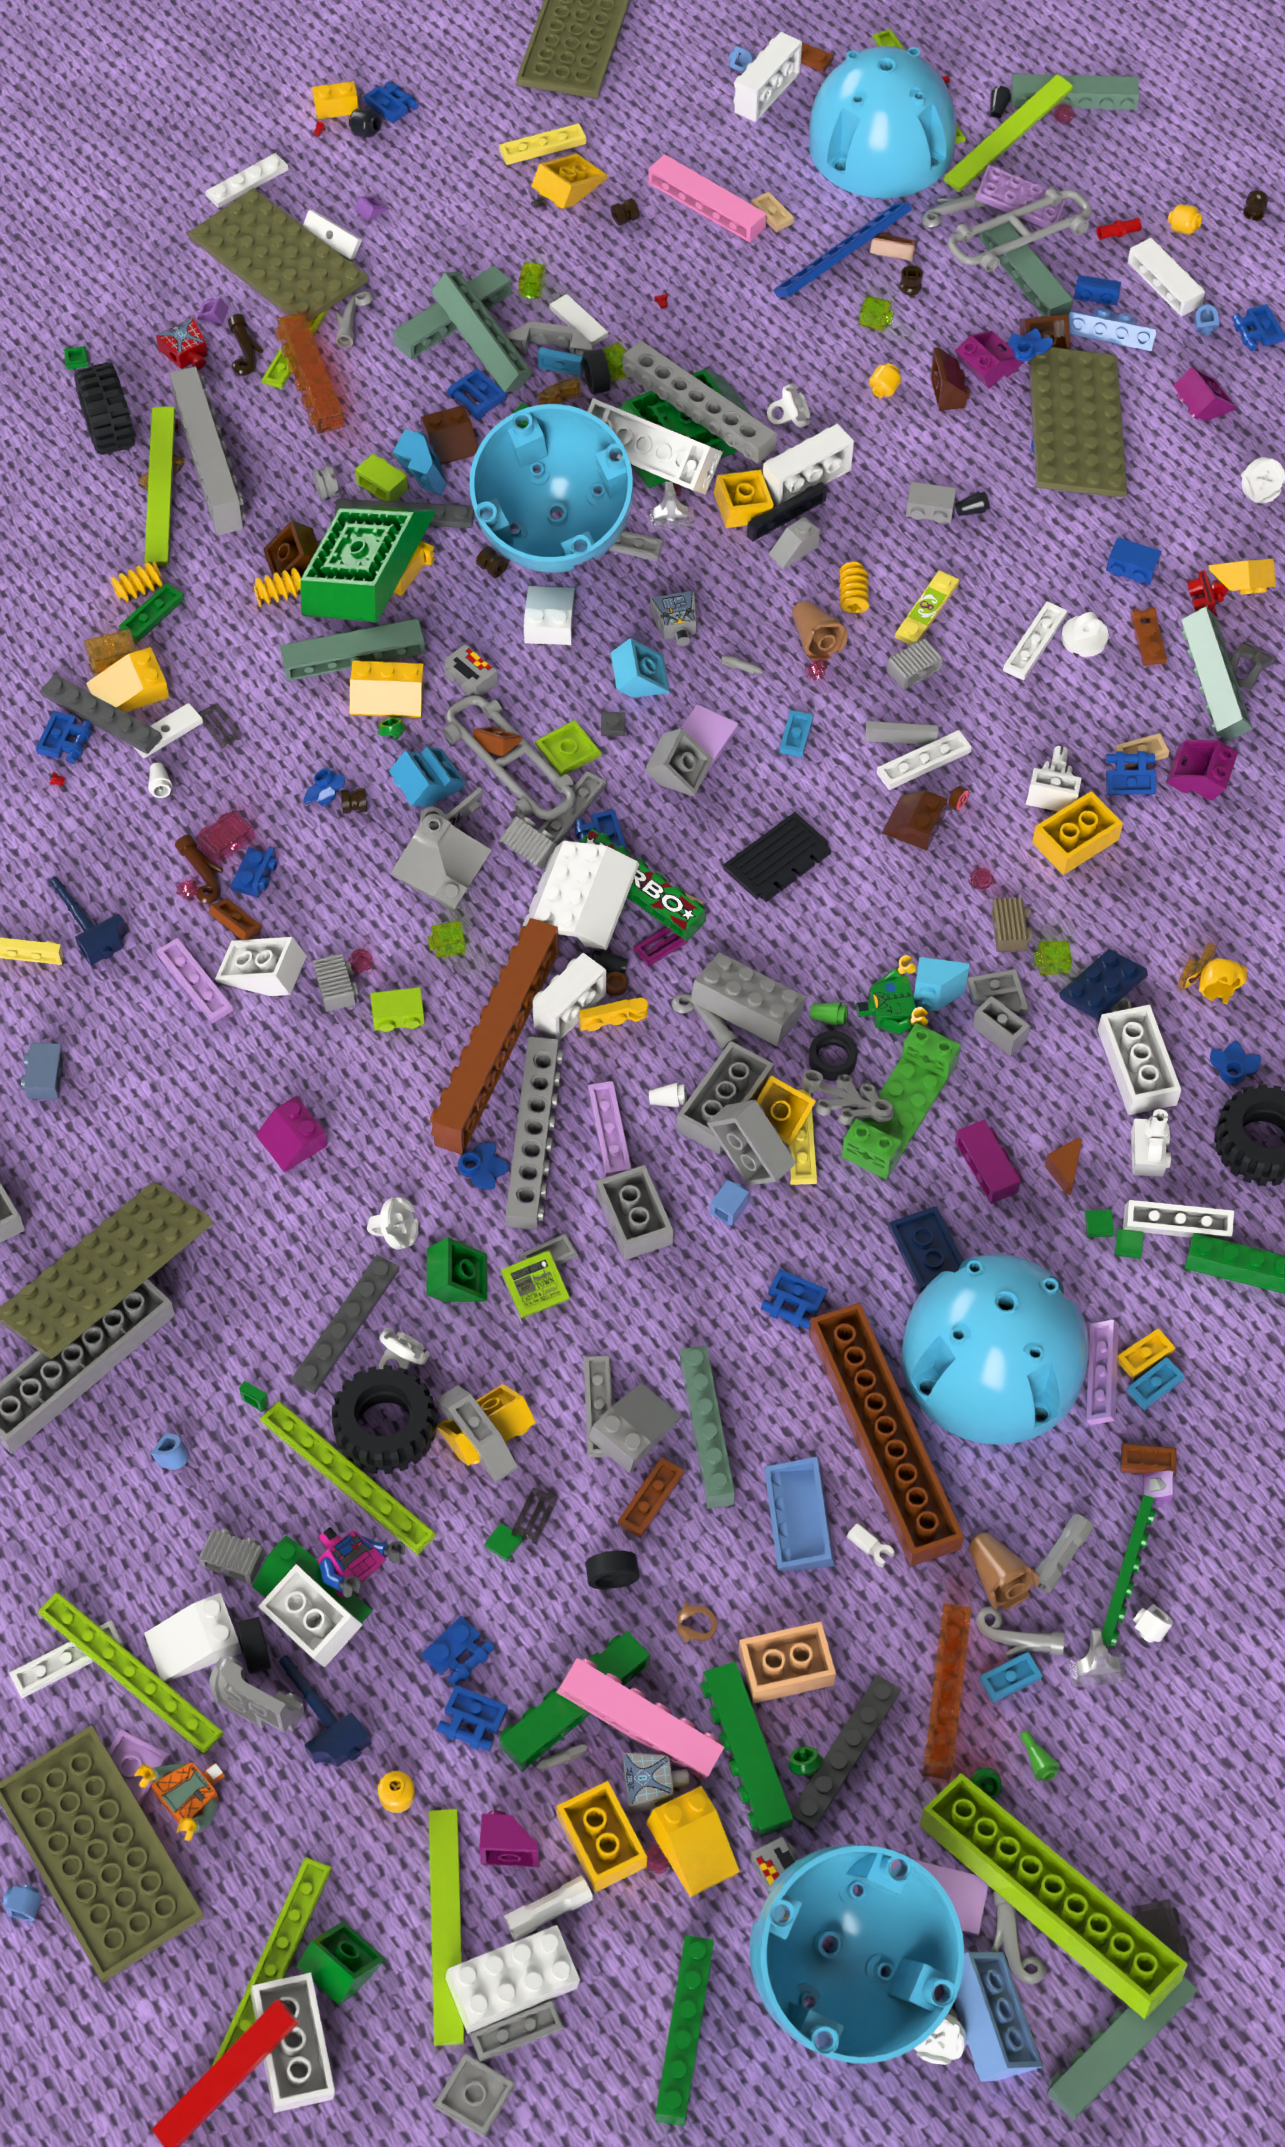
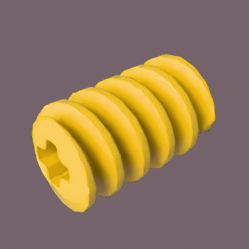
M152 561L153 566L148 562L144 563V569L141 566H137L135 569L136 574L131 569L127 571V577L120 573L118 576L119 581L114 576L110 578L113 590L119 600L123 598L128 603L130 594L135 599H138L137 591H140L145 596L146 587L154 592V584H157L160 588L163 586L162 576L154 561Z
M858 562L846 563L839 571L840 607L847 613H863L869 608V574L864 570L863 565Z
M296 568L291 569V576L286 570L282 572V578L278 573L273 574V580H271L269 575H265L264 583L259 577L255 578L254 591L259 607H262V600H265L270 605L272 597L279 603L280 595H283L286 601L289 600V593L298 598V591H301V576Z

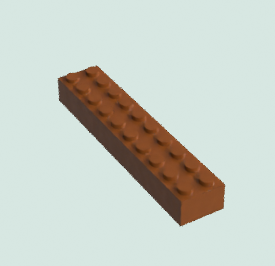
M533 918L529 919L526 926H522L518 936L519 942L517 946L513 945L510 950V961L507 966L504 965L502 967L498 985L492 987L489 997L490 1002L488 1006L484 1005L481 1010V1021L471 1031V1041L468 1046H464L461 1052L459 1066H455L450 1076L451 1083L441 1093L440 1106L438 1109L434 1108L431 1114L430 1123L433 1126L431 1135L434 1136L435 1146L461 1155L464 1154L532 1011L533 999L541 991L559 954L557 926Z
M860 1302L811 1318L809 1335L909 1566L912 1567L961 1550L964 1539L963 1533Z

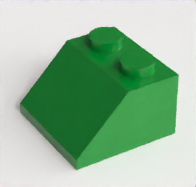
M449 1237L428 1247L426 1295L442 1302L487 1301V1253Z
M342 1921L311 1940L296 1967L304 1974L311 1973L313 1982L330 1999L340 2005L357 1993L383 1964L386 1958Z

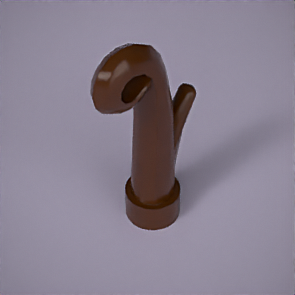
M191 835L180 837L175 843L176 849L181 856H185L207 884L196 890V897L202 903L212 904L218 900L221 894L219 882L213 871L222 873L223 869L210 861L198 849L197 843Z

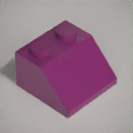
M1191 367L1173 385L1178 392L1176 396L1182 403L1189 406L1188 412L1195 419L1200 418L1208 421L1237 409L1236 405L1214 377L1194 367Z
M297 1096L277 1107L256 1134V1137L283 1172L288 1171L327 1147L325 1131Z
M499 1810L489 1811V1814H482L479 1845L481 1865L539 1868L538 1844L512 1815H506L505 1812Z

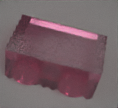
M236 810L223 814L216 823H213L212 826L204 827L196 836L199 849L216 865L255 839L253 827Z

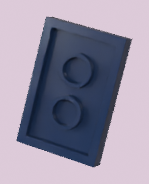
M1108 949L1059 992L1060 999L1099 1020L1101 1014L1109 1011L1148 976L1147 968Z
M937 1206L888 1223V1229L919 1293L941 1272L949 1271L955 1273L959 1271L963 1259Z

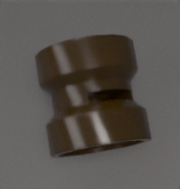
M1255 190L1248 194L1243 210L1246 219L1251 220L1252 215H1254L1252 220L1260 221L1263 219L1269 200L1266 193Z
M633 198L625 200L623 204L616 203L611 205V214L618 226L626 224L627 220L633 221L640 217L638 206Z
M909 265L902 269L900 282L902 293L913 296L921 291L923 279L921 268Z
M491 546L485 547L476 559L477 566L481 569H486L493 578H497L505 572L509 564L508 560L502 555H497V551Z
M358 788L356 791H350L349 789L341 790L343 814H349L356 810L360 813L367 812L365 788Z

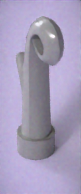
M978 190L972 191L966 196L938 198L937 203L940 205L926 211L921 218V222L925 227L935 228L941 223V215L974 207L977 209L984 207L986 204L975 199Z
M360 291L350 298L343 316L338 311L335 312L339 325L335 340L338 346L351 347L353 345L356 307L367 306L372 302L373 295L370 292Z
M680 994L672 1000V1007L678 1013L685 1014L693 1008L717 1040L716 1044L722 1051H724L730 1041L739 1045V1039L727 1028L724 1019L690 1001V994Z
M985 1607L977 1615V1626L984 1636L996 1642L1016 1646L1005 1653L1006 1657L1027 1652H1050V1654L1063 1655L1065 1633L1052 1631V1633H1032L999 1630L1002 1623V1615L998 1609L993 1607ZM988 1615H993L995 1622L989 1627L985 1623V1618Z
M994 1891V1904L997 1907V1929L992 1951L998 1952L1003 1942L1007 1960L1014 1975L1020 1981L1027 1984L1038 1983L1045 1975L1044 1964L1036 1957H1027L1021 1960L1016 1909ZM1031 1964L1036 1967L1037 1972L1029 1974L1024 1968Z

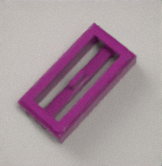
M665 927L635 945L633 950L636 954H639L641 960H644L645 964L649 967L687 944L688 941H685L675 933L644 952L643 949L672 932V930Z

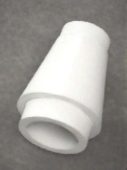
M154 763L150 766L148 790L156 798L167 797L172 790V783L162 763Z
M677 1082L649 1090L650 1105L681 1108V1105H685L687 1102L685 1084L679 1085Z

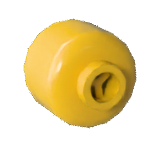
M1179 204L1174 210L1170 211L1168 222L1171 224L1174 232L1190 235L1199 230L1202 223V214L1199 213V209L1195 206Z
M890 363L877 366L869 379V385L872 388L871 392L879 398L893 396L902 381L900 370Z
M391 1771L380 1779L378 1798L381 1805L387 1811L401 1813L413 1805L415 1785L408 1774L401 1771Z

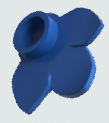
M1035 328L1023 337L1018 334H1012L1008 344L1014 350V357L1018 361H1029L1035 355L1048 351L1053 344V338L1042 339L1040 332Z
M329 768L319 770L314 776L315 784L307 790L303 802L307 805L317 800L321 806L329 805L336 797V790L345 785V777L342 774H336Z
M1234 1041L1227 1046L1224 1052L1212 1049L1210 1061L1220 1071V1077L1225 1083L1238 1085L1243 1082L1245 1076L1255 1074L1261 1064V1056L1258 1054L1246 1056L1239 1042ZM1233 1071L1237 1075H1231L1228 1072Z
M494 1143L479 1144L472 1152L463 1154L458 1160L459 1172L465 1177H470L476 1187L484 1190L494 1189V1178L504 1175L510 1166L503 1159L494 1156L496 1150ZM469 1163L475 1164V1167L468 1168L466 1167V1165Z

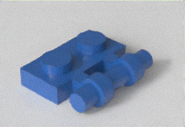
M390 81L385 83V89L377 86L364 95V102L392 124L408 114V107L416 110L419 106V103L415 101L411 94L404 93L399 85L392 84Z
M1268 304L1247 309L1246 317H1241L1239 313L1232 316L1236 331L1240 332L1243 344L1248 346L1250 351L1257 349L1256 341H1260L1263 347L1284 342L1285 334ZM1252 326L1254 331L1250 332L1248 327Z
M53 711L36 746L37 754L60 759L62 753L66 752L68 753L67 762L74 764L77 757L82 755L84 742L89 740L93 724L85 720L82 726L76 725V716ZM71 735L76 736L74 743L69 742Z
M1116 751L1115 754H1106V763H1115L1116 770L1106 771V795L1156 794V770H1146V763H1155V753L1137 751V753L1124 754V751ZM1125 763H1137V770H1125Z
M615 810L591 814L592 823L585 824L583 818L575 820V833L577 838H580V841L593 828L598 833L603 832L609 836L612 843L616 846L621 845L627 849Z
M779 1269L768 1292V1295L776 1298L774 1303L764 1300L761 1310L770 1313L769 1316L777 1319L780 1317L791 1322V1325L799 1328L801 1326L809 1330L810 1319L805 1317V1314L809 1312L817 1315L828 1289ZM786 1302L798 1307L796 1313L784 1308V1303Z
M460 1616L421 1656L441 1676L450 1668L454 1673L447 1680L455 1687L459 1682L466 1681L471 1676L470 1672L479 1663L483 1664L489 1658L488 1654L495 1647L488 1640L481 1647L477 1646L475 1643L481 1638V1634ZM468 1651L471 1656L463 1664L459 1663L457 1660Z
M456 1685L444 1710L446 1715L453 1717L451 1724L441 1720L437 1731L446 1734L448 1739L453 1741L458 1739L470 1744L469 1747L478 1750L481 1748L489 1752L493 1741L484 1737L487 1730L494 1734L498 1733L508 1711V1705ZM462 1722L477 1726L475 1732L472 1733L460 1728Z

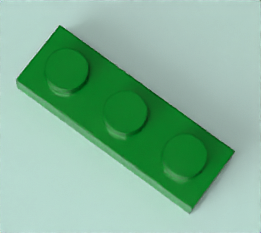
M165 583L119 625L120 632L138 643L185 600L184 594L168 583Z

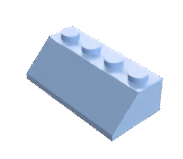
M967 1952L964 1954L963 1975L954 2001L955 2011L966 2032V2043L970 2048L974 2060V2068L979 2075L980 2081H998L1043 2067L1004 1952Z

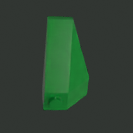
M287 1535L268 1554L252 1585V1588L266 1598L297 1564L361 1624L372 1613V1610L353 1592L351 1597L343 1596L340 1598L334 1588L324 1584L318 1561Z

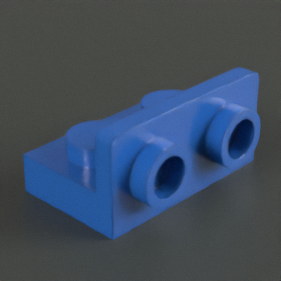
M1078 275L1074 299L1083 302L1090 301L1102 303L1103 305L1117 306L1121 282Z
M270 846L267 852L248 847L230 885L231 890L259 898L262 890L266 891L268 888L270 872L275 871L278 866L279 859L276 857L275 847Z

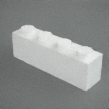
M1152 238L1130 248L1128 263L1181 317L1202 306L1205 295L1203 288Z
M1129 1200L1124 1207L1123 1230L1190 1238L1196 1233L1228 1241L1233 1234L1234 1211Z

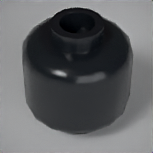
M357 108L350 115L348 124L354 135L369 138L376 135L380 130L381 119L373 109Z

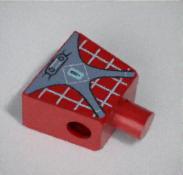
M193 317L156 335L159 351L180 369L190 364L196 367L197 370L205 366L206 361L204 358L208 356L206 342Z

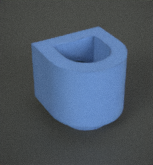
M736 46L735 50L733 49L730 53L729 62L731 63L729 67L745 71L747 66L755 61L756 56L751 50Z
M1206 304L1198 308L1194 316L1195 332H1201V335H1210L1214 333V330L1218 329L1219 318L1215 307Z
M165 1433L151 1452L160 1467L171 1470L183 1467L190 1457V1453L180 1437L170 1433Z
M13 1885L12 1889L8 1888L3 1899L7 1915L33 1922L42 1901V1896L38 1894L39 1890L30 1885H22V1887Z

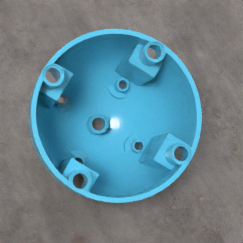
M880 46L859 52L855 50L848 51L846 60L830 72L822 83L811 111L809 150L817 169L833 184L861 196L898 198L917 193L931 186L944 175L952 162L956 141V115L953 100L940 74L930 63L920 57V50L918 48L911 47L905 50L897 47Z
M544 404L528 407L513 413L499 422L487 434L475 454L471 467L470 497L475 516L486 538L506 558L530 570L545 573H561L574 570V565L585 562L593 557L596 560L599 559L618 540L630 516L633 502V477L626 449L615 432L606 423L580 408L561 404ZM521 421L529 423L525 428H519L517 424ZM618 454H620L622 458L618 461H615ZM597 491L602 492L601 494H595ZM554 512L563 513V516L559 519L551 517ZM512 529H518L516 532H511Z
M1003 1254L972 1257L962 1262L959 1271L955 1273L945 1271L936 1276L922 1291L913 1305L905 1327L901 1349L902 1371L905 1382L921 1410L937 1425L956 1436L973 1442L995 1445L1013 1444L1044 1434L1063 1420L1076 1403L1081 1392L1087 1371L1089 1341L1082 1312L1075 1301L1064 1297L1062 1282L1050 1271L1032 1261ZM999 1306H1008L1011 1310H1003ZM928 1389L931 1391L930 1395H926L922 1393L921 1390ZM1035 1416H1040L1045 1421L1038 1422L1035 1420Z
M846 1844L812 1852L797 1860L775 1879L767 1890L769 1895L762 1907L758 1922H753L749 1954L751 1971L758 1994L766 2010L784 2032L814 2052L835 2060L858 2064L876 2063L898 2057L911 2051L933 2034L949 2013L956 1999L963 1975L964 1941L959 1918L952 1901L938 1880L928 1870L911 1858L890 1849L862 1844ZM899 1860L901 1865L891 1871L893 1861ZM857 1885L858 1892L854 1895L853 1887ZM830 1936L833 1944L831 1949L825 1952L822 1948V1941L825 1937ZM885 1966V1973L881 1975L880 1970ZM941 1984L944 1988V1994L942 1998L936 2000L934 1989ZM807 1996H809L810 2001L807 2005H805L804 1999ZM817 2035H818V2043H819V2046H820V2047H818L817 2044H816V2037H817Z

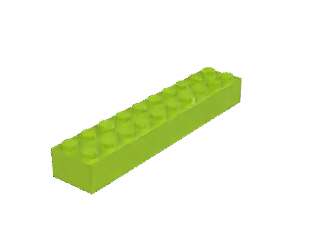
M962 1773L923 1808L920 1827L1142 2018L1146 2019L1182 1981L1188 1965L1183 1959Z

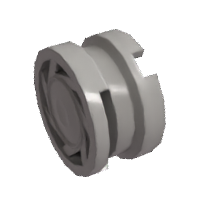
M326 466L320 472L314 469L313 479L320 501H324L325 498L330 496L332 498L339 497V493L336 492L339 491L338 484L334 477L332 466Z

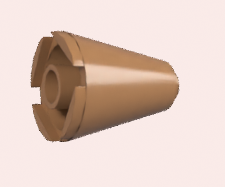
M801 601L795 605L792 610V617L805 654L812 661L823 662L832 658L829 656L836 651L840 653L846 645L848 638L844 625L810 601Z
M979 1533L971 1539L968 1550L987 1598L993 1608L998 1609V1606H1001L1004 1610H1007L1026 1600L1031 1595L1028 1592L1031 1586L1034 1585L1036 1588L1038 1585L1039 1576L1036 1571L990 1533Z

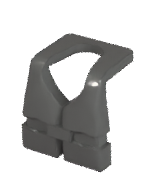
M1249 641L1243 642L1230 660L1238 684L1247 689H1252L1261 670L1275 664L1277 656L1264 649L1260 650V647ZM1239 658L1252 659L1255 663V667L1246 679H1240L1236 675Z

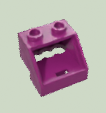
M993 331L973 334L955 349L960 363L988 389L1003 376L1009 377L1023 364V361H1018L1014 357V350Z
M1185 740L1178 746L1166 783L1181 792L1188 793L1192 790L1202 797L1213 801L1226 790L1238 751L1218 740Z

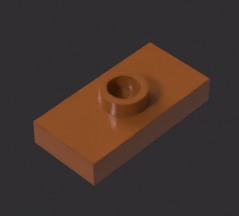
M1122 1443L1120 1472L1147 1474L1173 1471V1477H1175L1177 1448Z

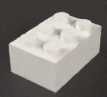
M584 953L577 959H572L561 975H556L544 991H540L535 995L533 999L534 1027L549 1039H559L560 1041L578 1023L580 1010L596 1006L606 996V969Z

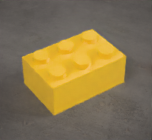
M1090 791L1035 826L1032 843L1064 876L1120 839L1123 823Z
M609 1781L556 1806L557 1818L595 1893L647 1867V1856Z

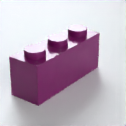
M985 1120L957 1130L955 1143L990 1204L1018 1193L1020 1182L1022 1181L1021 1175L1010 1164L1006 1149L1004 1147L1001 1148L997 1142L995 1130L989 1127Z

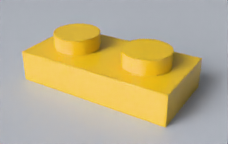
M1158 1328L1120 1353L1117 1362L1134 1380L1174 1353L1175 1346Z

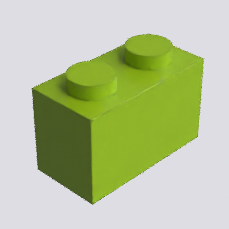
M371 454L355 469L356 484L382 501L395 502L408 490L407 475L375 454Z
M420 987L370 993L374 1031L389 1032L394 1028L402 1027L415 1029L420 1025H425Z

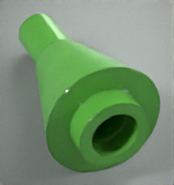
M1030 1731L1023 1732L1020 1738L1028 1750L1035 1779L1043 1780L1044 1782L1053 1779L1058 1774L1057 1771L1060 1768V1764L1036 1743Z

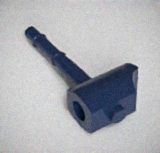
M54 876L49 880L55 893L60 896L68 907V911L71 912L76 922L84 931L75 936V940L79 950L90 965L102 959H108L115 952L123 949L122 939L127 934L124 919L119 914L95 926L58 877Z
M288 1655L283 1656L279 1660L280 1665L286 1671V1675L298 1687L304 1696L303 1698L307 1700L311 1709L326 1728L325 1731L304 1744L314 1764L327 1762L339 1767L347 1760L354 1761L362 1754L361 1751L372 1744L370 1736L352 1712L338 1721L325 1702L315 1692V1689H312L298 1670V1666H295Z

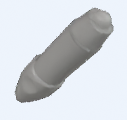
M722 656L720 664L734 670L735 668L751 674H763L762 668L734 656Z
M584 1744L567 1748L560 1753L539 1761L536 1767L537 1769L544 1770L565 1762H571L584 1755L588 1748Z

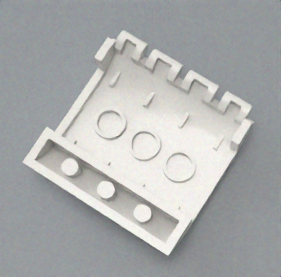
M563 841L554 849L544 869L546 871L542 874L536 890L537 893L533 897L528 910L529 914L526 916L523 926H526L529 919L533 918L557 926L558 934L578 937L585 947L607 950L638 869V861L608 846Z

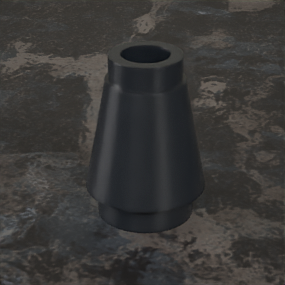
M996 86L991 91V117H1002L1011 99L1010 90L1007 87Z
M977 491L954 504L958 517L985 513V510L990 509L985 491L981 493Z
M604 949L593 951L592 960L605 968L606 973L614 971L626 972L627 958Z

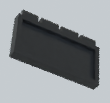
M794 812L723 865V869L756 900L760 897L767 902L779 893L775 885L781 890L785 889L797 880L796 874L801 877L815 866L814 861L817 863L821 862L831 854V851L827 847L828 841Z

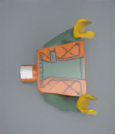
M193 1762L151 1768L149 1765H141L134 1776L140 1775L144 1777L140 1781L139 1786L145 1788L150 1781L154 1782L151 1784L154 1794L179 1824L176 1832L185 1831L184 1839L186 1841H190L194 1833L212 1824L218 1808L217 1801L219 1800L213 1786L225 1777L215 1763L202 1773Z

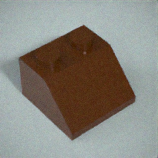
M1068 314L1019 319L1020 336L1023 337L1037 328L1042 339L1053 338L1051 347L1071 349Z
M936 347L933 350L930 379L938 409L943 411L965 408L966 400L970 398L969 387L964 384V369H960L957 359Z
M464 405L421 416L422 433L426 435L427 441L433 446V450L438 456L441 465L475 456L478 447L471 420Z
M291 520L263 549L272 577L274 573H278L282 578L284 570L291 576V569L296 568L302 578L319 545L313 528Z
M926 790L902 795L882 834L928 850L946 814L948 799Z

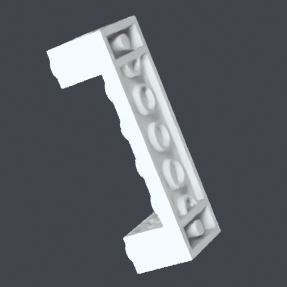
M592 399L588 412L601 419L615 432L626 449L630 464L706 495L723 453L722 451L604 402ZM618 454L617 459H621L622 456Z

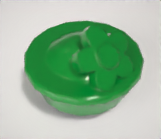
M388 717L379 723L377 733L380 736L395 735L393 739L397 740L406 729V725L400 718Z
M810 1746L797 1748L790 1755L789 1770L797 1775L812 1776L813 1772L822 1766V1755Z
M983 1767L972 1774L970 1781L994 1800L999 1796L1002 1782L997 1771L992 1768Z

